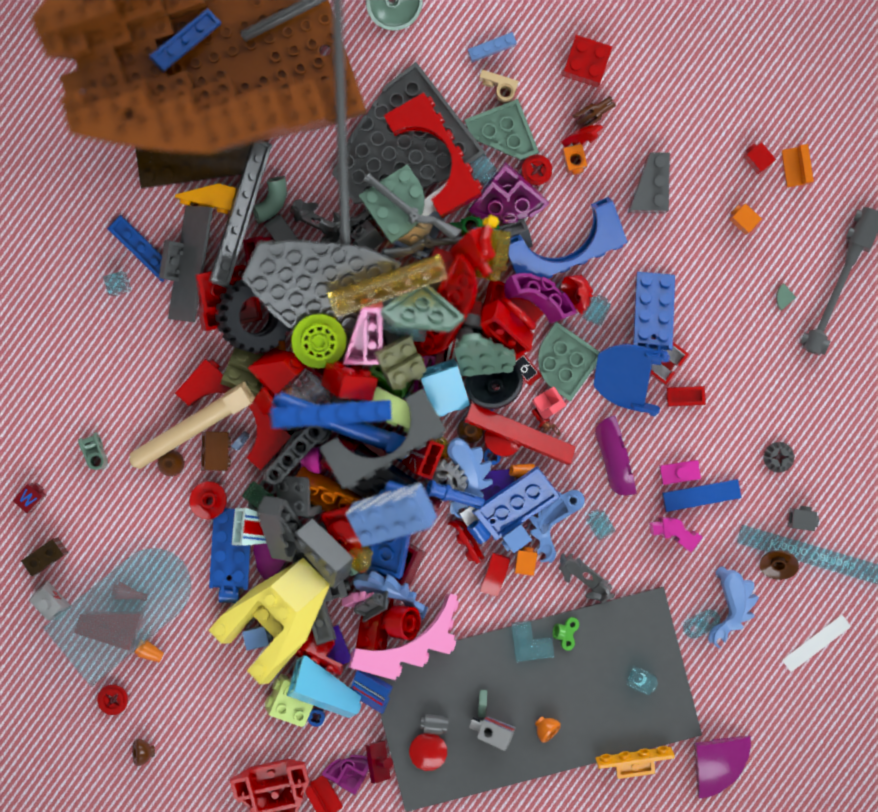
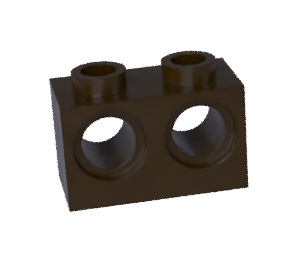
M56 537L28 555L21 562L32 577L69 552L61 540Z

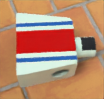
M235 508L232 545L267 543L257 511L248 508Z

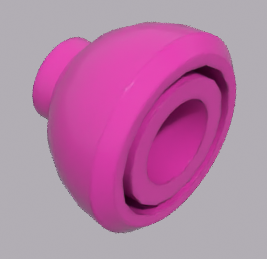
M319 447L311 448L300 460L301 467L305 466L308 471L319 474L322 470V465L319 464L322 460L321 449Z

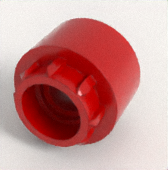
M394 605L385 612L382 624L390 637L412 640L419 632L421 617L415 607Z

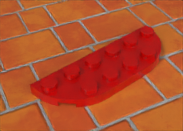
M461 253L457 254L437 293L464 316L465 321L476 299L477 279L471 263ZM464 321L450 332L415 329L412 341L417 353L421 356H430L444 351L452 343Z

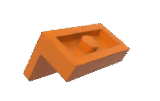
M808 144L783 149L781 153L786 186L789 188L813 183L814 179Z

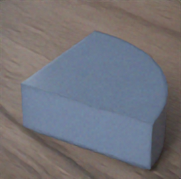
M246 431L242 432L231 447L236 451L240 450L250 437V434Z

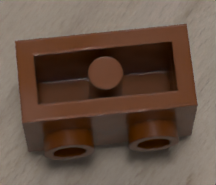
M202 432L201 471H228V467L231 465V457L228 456V448L231 447L229 432Z

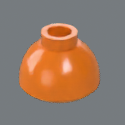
M543 716L535 723L538 738L542 743L552 739L561 727V723L558 720L544 718Z

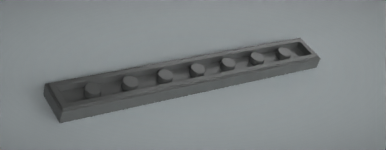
M265 141L251 143L209 278V282L224 288H228L272 148V144Z

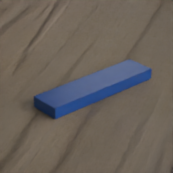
M207 8L149 56L150 60L162 72H165L217 29L221 22Z
M120 215L107 229L161 282H164L166 279L159 278L162 255Z
M738 479L662 493L665 512L742 498Z

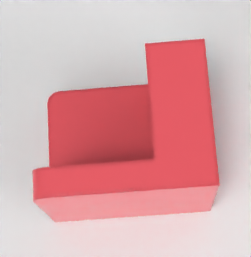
M554 386L532 399L543 419L548 418L566 406Z

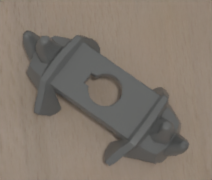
M301 199L293 202L290 213H294L295 222L300 220L322 231L324 235L332 233L334 241L339 239L340 215L337 212H333L334 221L331 222L314 213L319 206L318 203H305ZM312 220H318L319 223H314Z
M564 553L561 554L559 570L563 573L564 580L567 583L570 582L571 575H574L591 588L592 592L586 594V598L598 600L601 603L614 598L615 593H610L612 585H608L607 579L605 580L584 564L581 558L573 559L572 553L567 558ZM583 573H590L593 581L586 579Z

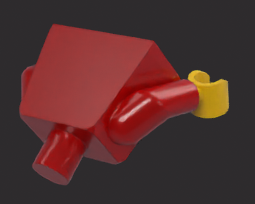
M492 215L489 216V219L485 218L483 220L484 227L470 230L450 250L455 258L457 254L462 253L471 263L474 272L479 271L483 278L493 273L488 263L495 257L491 235L493 228L498 224V218Z

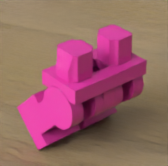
M659 517L658 522H649L651 534L661 535L663 538H671V535L676 536L673 540L689 552H692L703 538L693 530L688 532L684 528L682 521L673 517Z

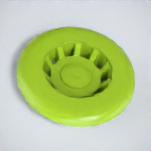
M324 314L311 315L301 320L295 327L292 334V348L296 357L305 365L313 368H325L326 363L334 364L335 361L342 357L346 348V334L341 324L334 318Z

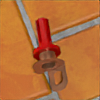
M537 408L532 410L533 415L540 422L539 428H544L542 433L548 432L552 428L556 435H560V430L557 426L549 424V418L543 419Z

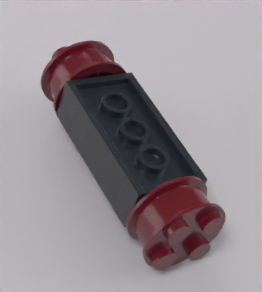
M339 434L338 439L351 452L363 457H380L359 442L355 444L347 439L346 436ZM324 456L319 463L322 465L321 469L326 468L334 473ZM391 465L384 470L381 467L375 470L376 474L367 480L364 477L359 479V484L350 490L367 499L379 495L381 490H385L389 481L405 486H412L420 482L394 465ZM428 497L435 512H437L442 501L438 497Z

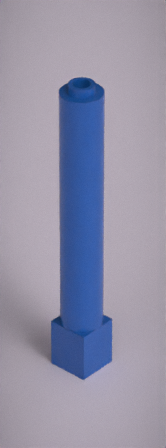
M280 392L279 395L275 394L272 405L275 406L274 408L316 405L284 392ZM365 422L317 425L389 453L395 451L406 439L405 436Z

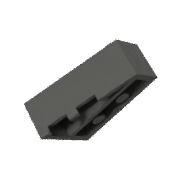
M264 496L258 506L257 514L271 558L292 562L297 550L294 542L295 533L304 525L285 499Z

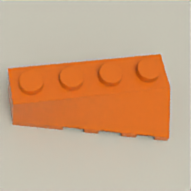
M305 466L297 474V477L309 478L310 503L322 505V509L325 511L350 505L353 502L364 499L347 487L343 489L340 484L320 473L316 474L308 471Z

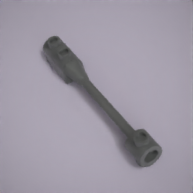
M863 207L862 211L857 210L854 221H857L854 228L850 227L846 236L849 241L845 265L817 329L810 330L808 334L804 333L800 342L804 344L802 349L816 355H825L831 341L827 340L828 337L824 331L852 266L857 262L862 250L868 253L871 250L878 234L877 210Z

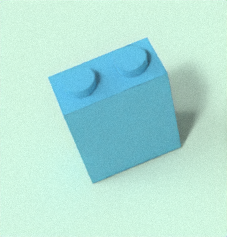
M455 358L426 368L427 371L423 373L421 381L425 393L439 417L470 406Z

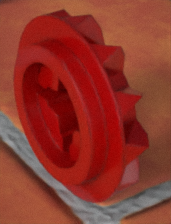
M542 155L528 157L522 165L524 179L531 185L546 183L552 175L551 162ZM543 165L540 170L541 175L536 173L531 176L534 170L533 166L539 167Z
M117 684L107 685L102 688L97 698L99 708L108 715L120 714L125 710L129 702L128 694L123 687ZM118 694V696H117V698H116V701H117L118 703H115V702H114V703L108 705V704L110 703V702H109V701H110L109 695H110V696H114V695Z

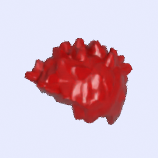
M582 274L564 277L561 290L569 297L575 309L580 314H583V311H586L589 303H591L590 298L593 297V289Z

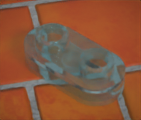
M707 609L686 620L683 625V631L690 638H698L720 623V616L714 610ZM709 617L714 618V621L712 623H708L707 620ZM692 626L697 627L695 632H691Z

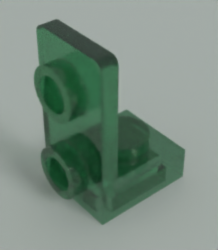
M252 481L242 495L244 499L256 508H258L264 496L277 498L254 481Z

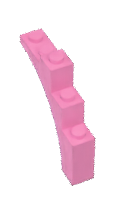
M446 594L442 607L434 621L424 632L410 642L383 651L353 648L348 668L396 680V677L400 676L402 670L400 662L423 667L429 658L428 649L450 654L451 651H454L456 645L455 635L448 634V630L451 631L453 626V611L456 612L459 601H457V595Z

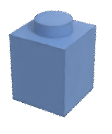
M520 524L502 536L504 541L501 543L507 551L511 550L515 553L532 541V539Z
M262 625L244 629L242 632L246 651L269 646L271 640H273V636Z

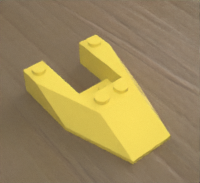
M302 558L252 588L222 614L209 631L221 644L232 643L251 619L255 617L275 639L247 671L259 684H268L306 642L330 584L305 558Z

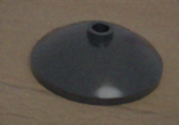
M516 363L513 371L510 373L473 375L466 378V390L470 399L476 405L485 409H499L509 405L519 396L523 387L522 372Z

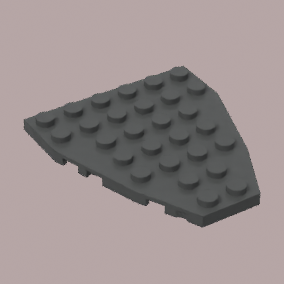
M417 62L384 86L378 99L373 102L371 109L364 115L348 139L349 197L355 205L362 203L359 195L372 187L369 183L363 182L370 172L372 177L380 182L400 168L408 165L422 188L449 179L452 169L451 154L439 138L422 131H409L394 136L384 118L385 114L423 92L427 97L431 96L436 105L433 109L436 114L440 112L445 121L443 124L445 130L450 129L454 136L453 144L455 147L459 146L464 154L461 157L464 163L468 162L471 165L485 154V151ZM338 164L335 165V167H334V169H333V171H332V174H333V176L336 178L337 181H338Z
M308 240L260 241L252 254L242 279L252 288L257 297L263 301L268 310L293 331L301 320L311 315L324 314L337 320L346 334V348L342 357L338 360L343 363L362 302H383L401 263L365 246Z

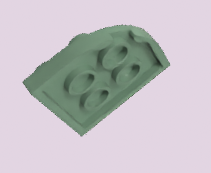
M408 165L380 181L382 185L408 206L417 208L418 214L422 216L425 204L424 192L420 182ZM373 186L359 195L360 200L391 244L407 235L417 226L418 222L411 225L408 221L409 215Z
M555 322L540 346L538 354L539 370L550 388L554 386L561 396L571 402L597 365L600 352L564 326Z

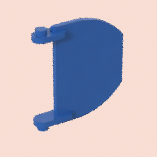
M621 344L606 348L598 354L593 385L604 398L615 405L649 413L650 416H656L660 413V407L645 403L653 360L668 362L670 355L665 350L659 352L655 349L631 344Z

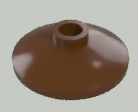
M785 551L768 552L760 560V570L764 575L772 579L783 580L791 578L799 569L797 558Z

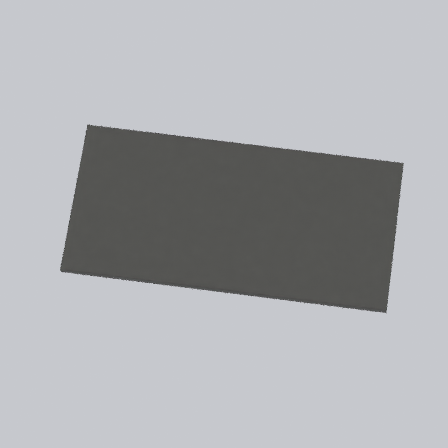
M663 586L608 600L605 603H597L456 640L454 651H451L450 654L428 649L429 658L423 667L400 662L402 670L400 676L396 677V680L374 675L393 686L384 713H380L406 812L596 763V757H600L603 754L614 755L623 751L636 752L640 749H651L702 736ZM574 617L579 621V628L573 634L575 640L574 648L567 651L561 647V640L553 638L552 631L555 624L565 625L568 618ZM636 671H643L647 675V681L642 686H637L632 681V675ZM481 690H487L485 717H479L478 715L479 692ZM425 713L444 715V718H448L447 733L438 735L447 745V757L445 762L433 771H424L417 768L409 756V748L412 741L423 733L424 729H420L421 717H425ZM542 716L544 718L556 719L561 723L559 731L546 743H542L539 740L537 726L535 725L536 721ZM473 717L482 721L486 717H491L516 727L508 748L504 751L478 739L479 732L469 728ZM487 728L488 732L493 733L491 728Z

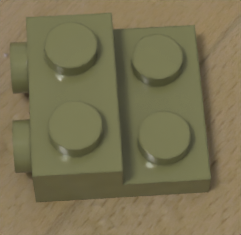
M408 334L374 353L387 384L393 390L405 388L407 382L412 379H421L423 373L427 371L421 355L417 353L412 338Z
M235 348L220 384L234 388L240 383L245 382L256 397L262 383L251 373L248 367L265 354L259 353L257 355Z

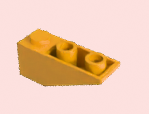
M217 183L175 194V198L180 200L179 203L190 206L191 203H194L200 207L217 209L216 212L228 215V212L231 211L237 188Z

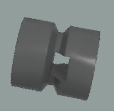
M469 313L459 329L456 339L462 340V336L467 334H481L482 338L481 316Z

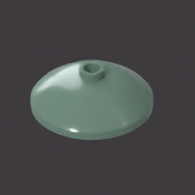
M366 0V9L373 22L379 27L391 31L401 30L410 26L418 18L423 6V0Z

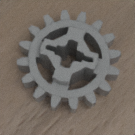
M445 459L441 463L438 462L432 480H435L438 484H448L452 489L462 492L467 487V483H465L467 477L463 476L465 471L458 469L459 464L453 466V461L447 464Z

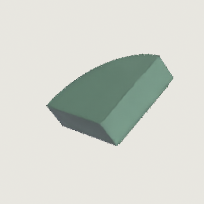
M784 283L777 291V306L780 310H783L796 298Z
M481 690L479 692L478 715L479 717H485L487 690Z

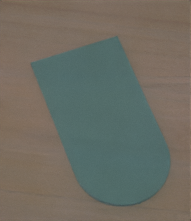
M158 548L141 550L127 558L43 628L78 670V673L92 687L184 609L191 593L189 571L183 560L167 550Z

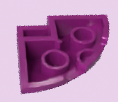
M505 162L481 191L482 196L473 202L468 211L481 219H489V216L492 215L497 217L503 224L516 223L520 219L535 216L549 204V201Z
M751 736L720 738L694 743L699 799L722 792L738 779L749 758Z

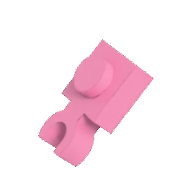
M366 591L349 593V596L342 598V606L355 607L356 604L362 601L365 602L374 592L367 594Z

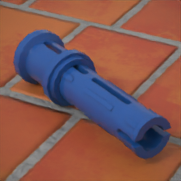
M432 479L427 484L426 494L428 497H438L444 502L448 500L479 510L484 505V498L452 489L448 484H438Z

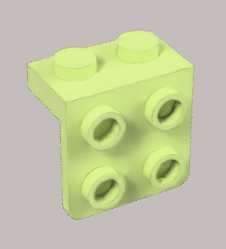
M280 673L279 678L274 680L271 696H268L265 701V709L268 715L303 727L314 705L287 696L291 681L288 676Z

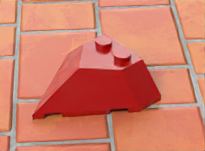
M283 759L252 766L232 777L229 781L234 798L239 803L242 802L248 807L250 812H298L310 779L305 762Z

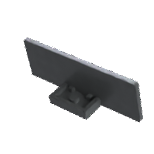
M186 206L180 243L170 240L164 241L159 278L174 281L168 319L195 322L199 296L195 274L203 273L213 213V208Z

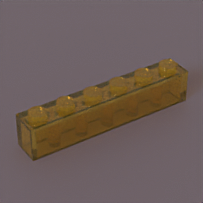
M438 254L327 294L335 317H339L448 279L443 261Z

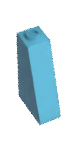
M302 656L296 660L287 696L347 718H351L359 713L361 709V696L309 657Z

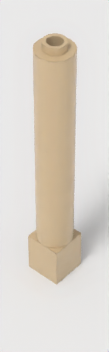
M245 382L240 383L227 391L221 398L131 452L129 458L131 465L138 469L145 467L230 414L234 415L252 404L255 398L254 394Z

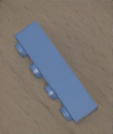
M513 32L469 48L468 54L473 63L515 47L517 42Z

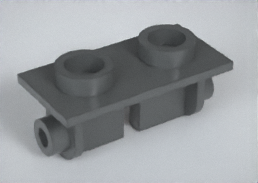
M388 591L382 594L374 593L365 602L362 601L355 605L354 612L363 616L362 622L387 609Z

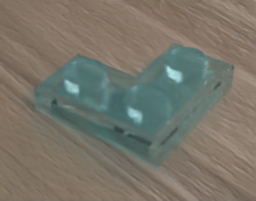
M530 620L511 623L516 662L555 657L552 637L533 639Z

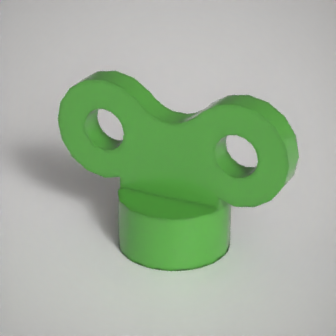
M570 617L566 620L565 625H554L552 631L553 638L561 640V647L564 650L569 651L574 648L575 640L573 634L579 628V621L574 617Z

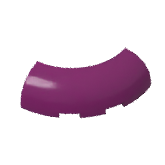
M520 273L510 276L505 282V295L507 299L523 298L531 301L543 311L550 324L577 313L566 293H562L555 287L554 282L545 277H538L531 273Z
M614 415L598 424L595 435L604 460L609 486L617 494L625 496L634 495L637 492L629 464L630 460L626 447H624L618 421Z

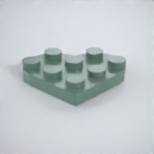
M481 334L463 335L462 340L455 342V356L461 376L490 375L513 371L516 363V353L512 348L509 350L503 348V344H493L490 338L488 340L481 338Z

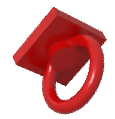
M500 298L499 301L530 330L536 329L535 323L542 316L543 312L531 301L523 298Z

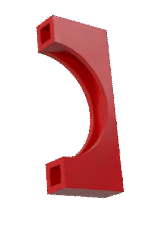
M423 92L384 115V118L394 136L409 131H422L439 138L448 148L452 159L450 177L444 188L431 198L438 214L443 219L480 198L483 187L478 179H473L471 174L474 172L468 162L465 164L461 158L464 154L460 147H455L453 144L454 136L450 129L445 130L443 126L445 121L440 112L436 114L433 109L436 106L431 96L427 97Z
M205 359L175 394L188 406H193L198 400L207 395L226 393L232 388L220 384L224 375L219 369L221 366L213 359L211 361ZM253 401L248 407L255 417L257 435L253 449L246 458L259 470H263L292 436L290 433L292 430L288 431L287 427L271 428L270 413L263 415Z

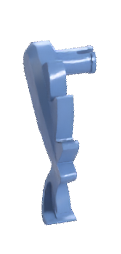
M453 438L447 446V452L455 466L459 464L458 469L465 471L463 476L467 477V487L464 489V492L483 497L484 494L481 490L493 484L492 479H484L490 471L491 460L481 463L483 459L481 446L470 448L463 439ZM454 501L450 504L451 514L458 518H462L460 512H458L459 509L464 508L466 510L469 508L467 505Z
M571 490L564 494L558 491L560 494L558 499L540 510L538 517L532 516L529 518L536 527L530 533L540 541L537 554L543 552L546 555V558L544 560L541 559L540 562L549 561V563H552L554 561L556 550L551 540V528L583 507L585 498L580 491Z
M723 566L719 567L715 574L721 579V586L729 613L722 623L711 629L708 636L709 643H713L718 648H721L717 644L719 638L725 643L731 630L743 629L744 626L741 623L754 618L755 615L748 611L759 599L756 594H752L755 585L753 581L743 580L740 573L735 570H727Z
M364 567L362 574H357L353 580V585L361 592L382 594L388 591V598L403 601L405 606L415 607L419 611L421 619H424L428 606L425 607L422 603L415 601L417 593L410 592L407 583L401 586L392 576L387 575L385 579L374 570Z

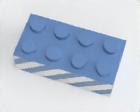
M421 483L353 502L346 513L362 547L430 529L437 518V514Z

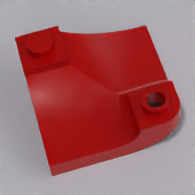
M235 265L230 285H234L235 281L243 280L242 277L238 276V272L242 271L244 274L246 265ZM212 271L195 274L199 296L198 313L203 331L218 329L217 326L220 324L219 321H216L215 315H218L219 310L216 309V305L221 303V299H219L221 294L227 292L226 288L209 282ZM251 297L242 305L239 314L241 325L263 320L259 297Z

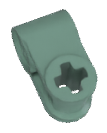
M95 432L93 436L78 439L79 447L88 467L93 470L104 469L108 464V458L99 434ZM96 456H99L101 459V464L98 467L93 462Z

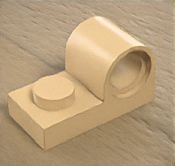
M485 70L481 71L479 79L484 86H497L496 98L503 104L512 101L519 83L517 80ZM508 89L511 94L508 97H503L500 91Z

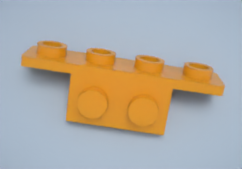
M660 746L657 749H640L636 752L623 751L614 755L603 754L600 757H596V763L599 769L616 767V776L618 779L656 774L654 761L674 759L675 755L671 747Z

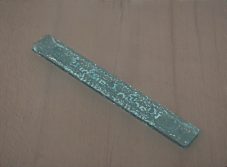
M741 525L736 543L766 552L785 551L794 555L800 562L878 584V564Z

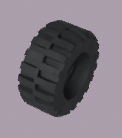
M244 280L235 281L234 285H229L226 288L227 292L222 293L219 297L221 303L216 305L219 313L215 315V319L220 324L217 326L219 332L223 333L222 337L229 341L230 345L240 350L259 353L260 351L267 352L270 348H276L279 346V341H284L287 338L284 334L286 331L290 332L291 328H288L270 311L268 322L260 332L249 333L243 329L239 318L240 309L247 299L257 297Z

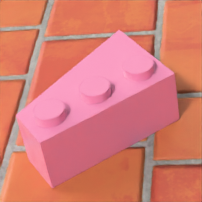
M382 301L362 302L344 355L343 365H379L374 353L382 349V316L380 315Z

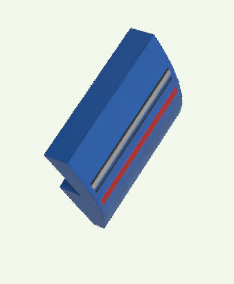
M357 670L351 689L361 696V702L381 714L384 713L390 700L389 695L393 686L373 674Z

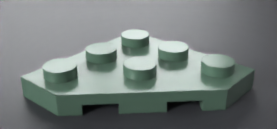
M518 99L464 120L467 129L477 142L519 160L539 154Z
M423 280L383 308L380 313L393 327L450 332L464 321V316Z

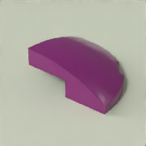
M267 543L254 544L253 555H255L256 567L260 575L267 580L279 573L286 561L271 558Z
M350 755V758L343 760L339 758L328 765L321 775L356 796L369 772L367 757Z

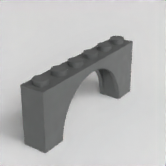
M423 389L405 398L411 415L410 429L404 442L392 453L376 458L363 457L348 450L338 437L320 446L323 455L343 489L345 487H348V489L355 487L359 484L358 480L363 477L366 480L376 474L375 470L380 467L383 470L393 465L392 461L396 458L400 460L410 455V450L414 448L419 450L427 445L426 441L431 438L435 441L444 436L443 432L446 429Z

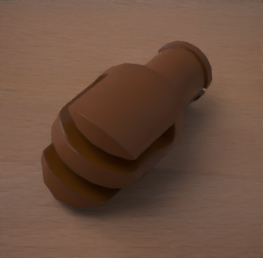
M608 96V98L596 105L591 103L572 116L577 118L590 110L589 113L576 121L577 125H580L594 117L593 120L580 127L583 128L600 121L602 114L616 107V104L611 102L613 99L611 96Z

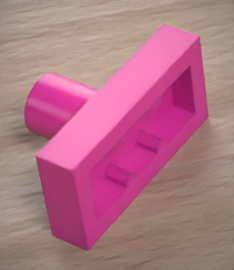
M698 460L659 465L663 485L701 479Z

